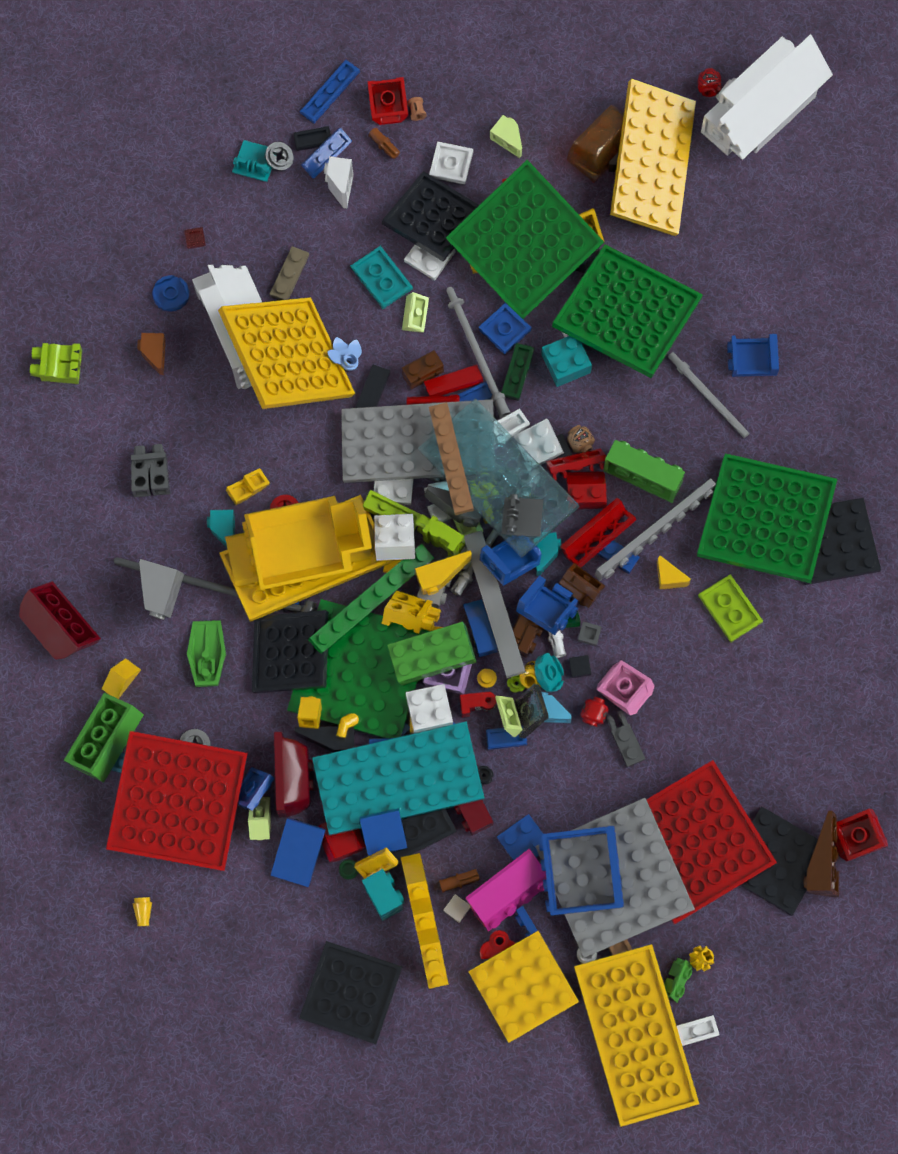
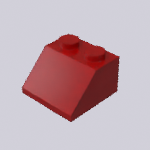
M567 472V510L604 509L606 507L607 495L604 472Z

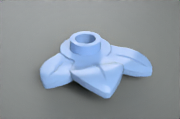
M336 337L333 342V350H329L327 354L332 362L340 364L345 370L352 371L358 366V358L362 350L358 340H354L347 345L340 338Z

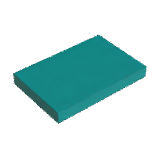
M381 245L350 266L382 309L413 289V286Z

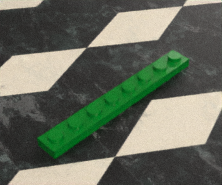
M423 544L419 545L415 549V559H403L308 640L322 654L416 574L415 568L427 565L434 557Z

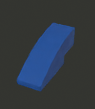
M482 599L463 604L478 657L497 653L498 648Z

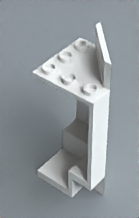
M810 34L796 48L790 40H786L783 36L721 93L720 101L704 116L701 133L727 156L733 151L743 160L751 151L757 153L816 97L818 89L833 75L812 35Z
M208 265L209 273L192 279L198 299H201L203 306L207 310L232 367L237 388L247 389L252 385L218 310L221 306L260 303L262 300L246 266L234 269L233 265H221L219 268Z

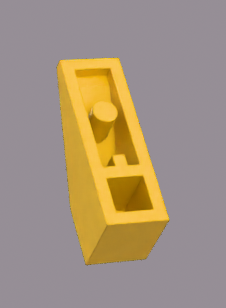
M471 550L415 568L422 594L434 595L438 593L472 560Z

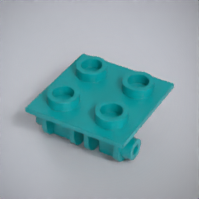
M243 140L238 157L234 158L233 164L235 165L232 173L267 182L272 167L267 165V160L264 158L265 150L268 146Z

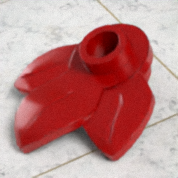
M496 930L490 935L489 941L481 946L480 957L481 959L492 958L516 943L509 940V936L505 931ZM502 937L503 942L501 944H497L496 938Z

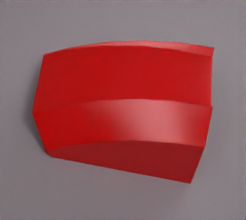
M404 77L382 81H367L372 120L379 125L402 123L408 117Z
M867 809L837 822V842H834L839 857L846 862L888 847L887 839L873 809Z

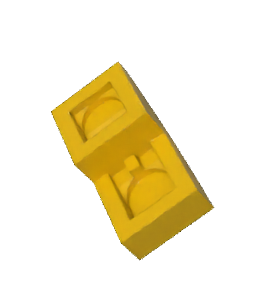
M259 468L244 475L242 480L228 486L226 492L234 504L238 505L266 488L270 482Z

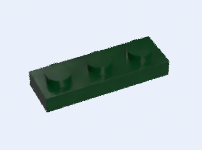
M516 343L501 392L506 398L520 400L534 353V347Z

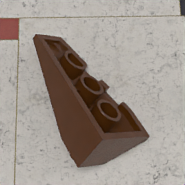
M828 811L807 869V876L804 877V887L807 888L810 894L839 897V871H837L835 866L838 852L836 846H834V842H837V818L833 811Z

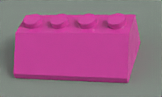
M528 849L469 894L466 900L474 915L489 932L492 928L498 927L505 918L512 916L523 904L529 903L536 894L544 891L543 880L546 879V871H542L541 864L532 851Z

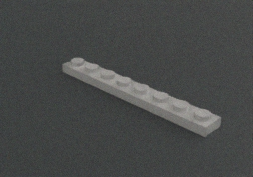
M709 479L596 570L595 577L599 581L603 578H610L618 566L621 568L629 562L628 558L641 553L644 549L643 546L647 543L649 545L652 544L661 532L663 534L672 527L671 524L673 522H679L686 516L685 513L688 510H695L703 498L705 500L710 498L714 493L713 489L716 483Z

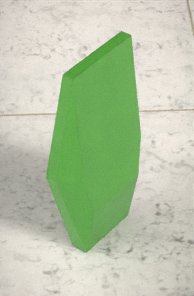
M193 621L187 657L195 686H218L226 656L221 621Z

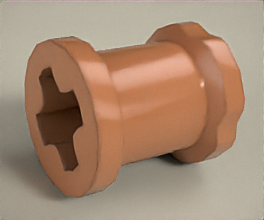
M413 97L407 101V105L411 110L410 117L412 121L423 120L427 116L423 109L422 97Z

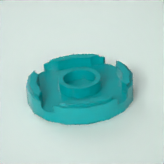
M550 653L538 656L535 661V675L538 683L546 692L552 693L560 690L564 683L561 677L564 675L561 663L557 657L551 656Z

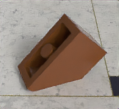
M141 333V339H138L137 343L138 351H141L142 357L160 375H164L166 348L164 333Z

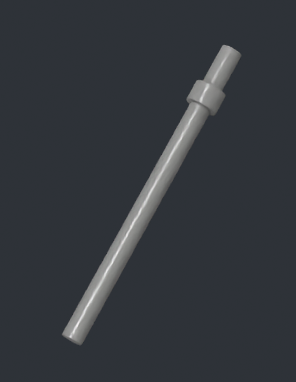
M672 352L668 358L677 366V370L694 384L743 438L747 437L750 433L689 369L690 366L685 361L682 362Z

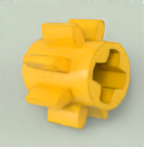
M699 945L693 948L694 952L689 954L692 967L696 968V971L711 969L710 965L714 964L713 952L707 946L701 948Z

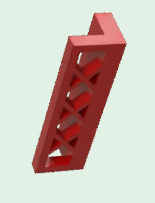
M616 498L560 547L565 557L581 568L632 525L636 518L625 509L622 501ZM624 515L628 518L625 522L618 523ZM613 529L611 534L604 535L607 530ZM599 541L597 546L590 547L593 542ZM585 553V556L579 561L575 559L579 554Z

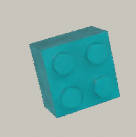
M567 336L542 347L541 355L557 387L591 373L592 364L582 343L575 338Z
M381 869L362 880L363 887L382 921L404 910V898L399 889L394 890V880L389 872L385 873Z

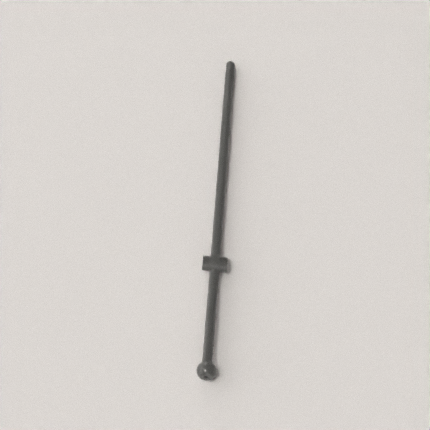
M119 557L114 558L116 565L140 571L138 562ZM187 575L183 577V583L238 597L235 588ZM308 600L302 606L292 604L283 608L296 613L317 611L315 609L316 603Z

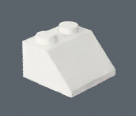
M330 156L329 162L325 163L324 174H326L325 182H328L329 190L342 207L347 208L353 180L352 159Z

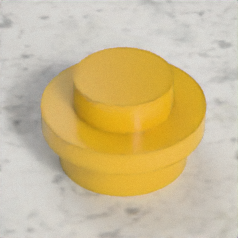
M483 669L478 673L477 681L481 687L491 688L495 685L497 676L493 670Z

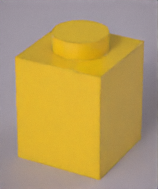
M313 696L301 697L297 717L299 727L319 729L322 711L321 699Z

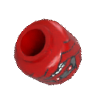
M705 69L698 75V91L703 96L714 97L721 91L722 77L715 69Z
M595 696L593 700H585L580 712L584 723L595 727L604 723L609 708L604 704L605 700Z

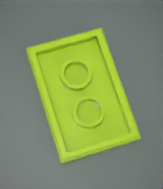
M731 574L698 594L730 643L763 623L762 618Z

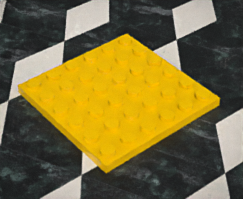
M311 297L221 306L218 310L262 409L349 398L355 394L344 368L340 364L332 362L327 354L329 350H333V344Z

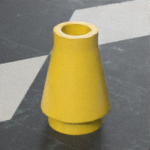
M150 897L134 898V903L132 904L137 926H149L152 907Z

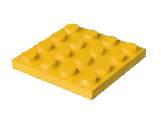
M539 931L468 971L508 1043L579 1002Z

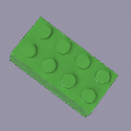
M622 440L620 442L614 441L604 465V472L673 503L682 485L685 474L681 467L677 465L671 466L665 463L662 458L652 457L646 451L632 448L629 443Z
M463 622L388 645L396 677L401 685L476 663L468 631Z
M104 693L64 761L76 770L104 783L127 744L129 731H135L144 714L133 705Z

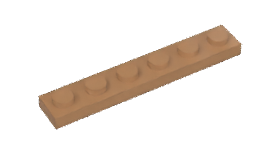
M448 403L430 406L429 411L454 513L459 515L474 511Z

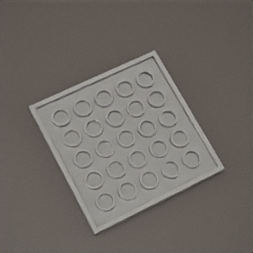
M646 798L573 829L615 827L624 908L565 914L583 958L695 910ZM607 834L550 840L555 892L562 908L615 902ZM539 845L535 846L540 858L544 859V853L539 850Z

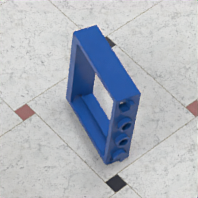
M614 826L541 834L542 839H539V850L544 853V859H541L542 871H546V879L543 880L544 892L548 891L549 896L545 903L547 912H550L551 916L624 908ZM607 834L615 902L557 909L550 840Z

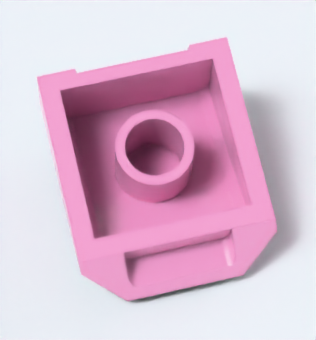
M620 660L606 673L598 683L596 690L631 716L636 714L652 695L654 684L649 677Z

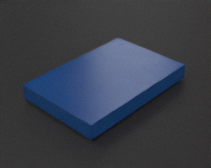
M287 818L271 876L309 887L326 829Z

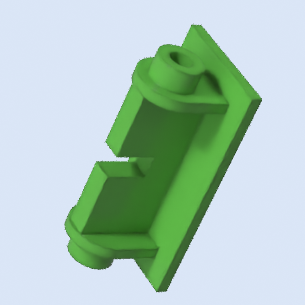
M680 958L673 961L669 975L675 977L674 980L667 978L664 984L668 999L672 998L677 1003L684 994V986L687 979L692 975V965L687 960L684 961Z

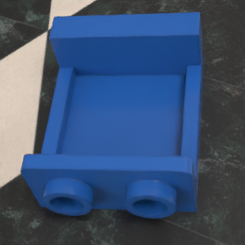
M769 334L768 338L736 339V335L731 336L730 342H727V353H731V359H728V370H732V377L777 376L779 371L777 334Z
M513 535L492 549L488 545L481 548L479 560L504 586L540 565L542 554L540 549L529 540L528 536Z
M539 575L519 599L516 612L556 635L559 630H564L568 619L576 615L578 600L574 598L572 602H569L544 587L546 579Z

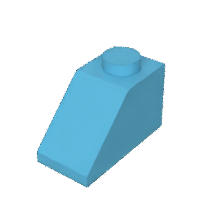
M537 692L536 695L532 696L531 722L571 723V714L552 695H548L546 692Z

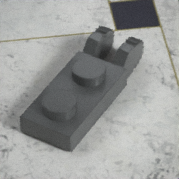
M621 710L617 713L623 725L622 727L616 728L611 715L606 716L612 730L611 734L628 768L644 761L645 756L630 724L627 723V719Z

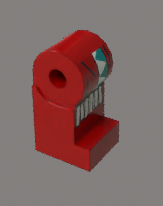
M479 692L460 695L462 718L470 717V711H492L496 706V696L494 693Z

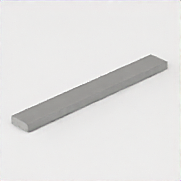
M482 530L465 535V544L467 550H471L472 553L471 563L506 677L510 678L526 673L498 581L479 560L481 548L486 546Z

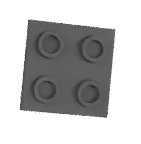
M510 494V497H505L501 534L540 537L544 499L518 498L517 494Z

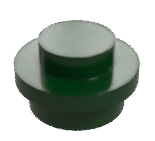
M348 859L340 864L339 873L341 877L351 880L358 875V871L354 868L355 861Z

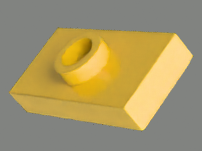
M386 847L356 862L354 868L365 879L381 869L387 871L397 866L398 860Z

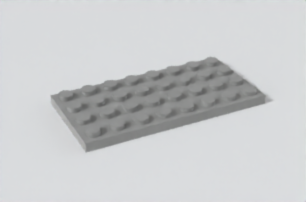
M493 399L447 402L465 476L496 473ZM442 403L342 409L343 482L446 477L429 411L430 406Z

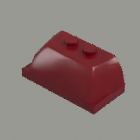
M53 581L29 589L24 595L20 605L19 617L54 659L69 657L79 650L97 644L101 639Z
M274 732L276 811L279 818L290 817L310 807V791H314L313 779H310L309 772L313 771V760H309L307 746L297 740L284 737L282 732Z

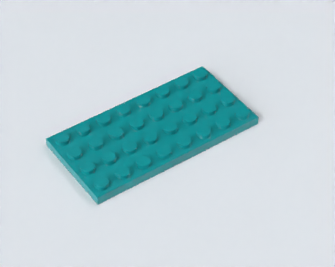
M467 721L312 758L330 836L361 829L360 817L399 808L400 817L403 819L485 799Z

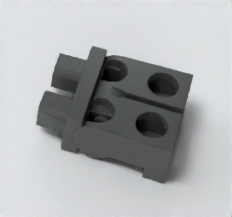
M162 444L152 445V453L147 454L145 446H135L134 455H131L133 496H151V490L154 496L171 494L168 460Z

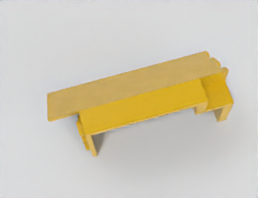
M335 496L245 514V522H242L244 533L225 537L236 587L259 583L260 589L263 590L352 571L351 562L372 558L368 522L361 499L337 503Z

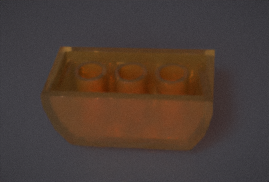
M610 105L574 141L567 156V161L593 183L608 170L609 161L619 152L624 113L615 105Z

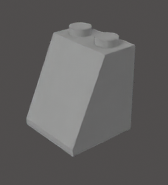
M140 559L139 566L145 610L150 611L149 615L162 620L165 617L171 618L184 573Z

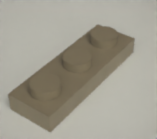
M291 247L270 292L271 297L278 300H289L307 262L309 252Z

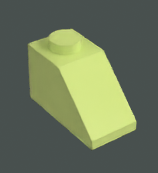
M502 115L490 130V139L520 158L522 156V145L518 124L514 119Z
M262 797L260 804L253 811L249 810L250 840L270 839V797Z

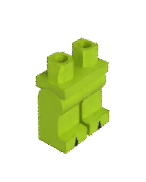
M43 343L42 347H32V359H38L41 362L40 364L30 365V375L40 377L41 381L79 384L82 358L81 345Z
M422 514L417 520V531L423 535L424 541L428 544L431 541L433 546L446 550L448 558L460 554L465 547L464 536L443 522L438 521V518L434 515L430 519Z

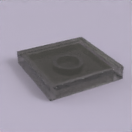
M533 684L514 701L522 727L519 737L525 739L549 718L540 686Z

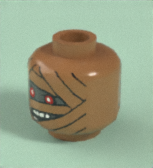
M577 425L569 430L567 442L575 453H583L593 449L592 445L595 439L587 427Z

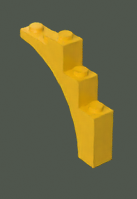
M418 853L401 857L428 987L431 989L449 985L421 855Z

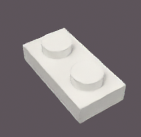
M714 1015L677 1026L682 1046L719 1036Z

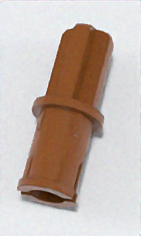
M377 127L370 131L368 136L377 143L380 150L383 149L390 158L396 159L400 151L390 142V138H386Z
M474 869L459 875L456 873L455 876L439 880L442 892L457 887L461 889L463 885L479 881V874Z

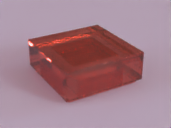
M203 227L185 230L188 249L206 246Z

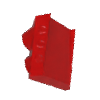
M327 823L317 826L326 829L322 845L329 862L340 861L366 848L359 829L330 836Z

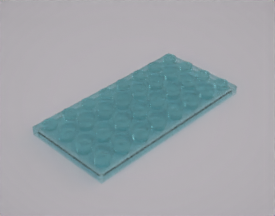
M476 398L452 418L473 508L522 558L579 508V504ZM434 434L418 449L446 478L436 435ZM510 494H517L518 498L544 499L540 537L501 534L505 497H510Z

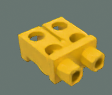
M396 591L384 608L382 624L389 626L391 622L403 625L408 630L414 629V632L418 634L422 629L432 631L435 622H438L441 610L432 607L433 601L431 600L425 601L421 598Z

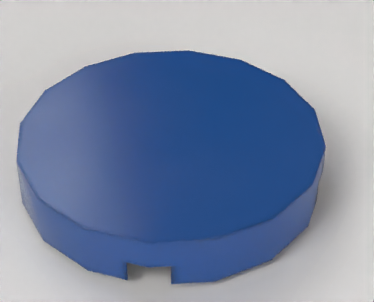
M173 275L159 279L152 291L155 304L160 309L170 312L184 307L190 295L187 283L182 278Z

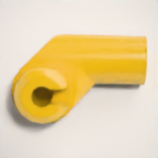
M350 713L340 719L336 736L346 738L348 728L355 726L359 722L357 714Z

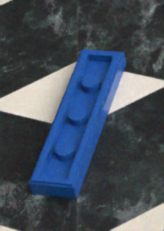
M345 60L300 110V114L315 124L360 73V69Z

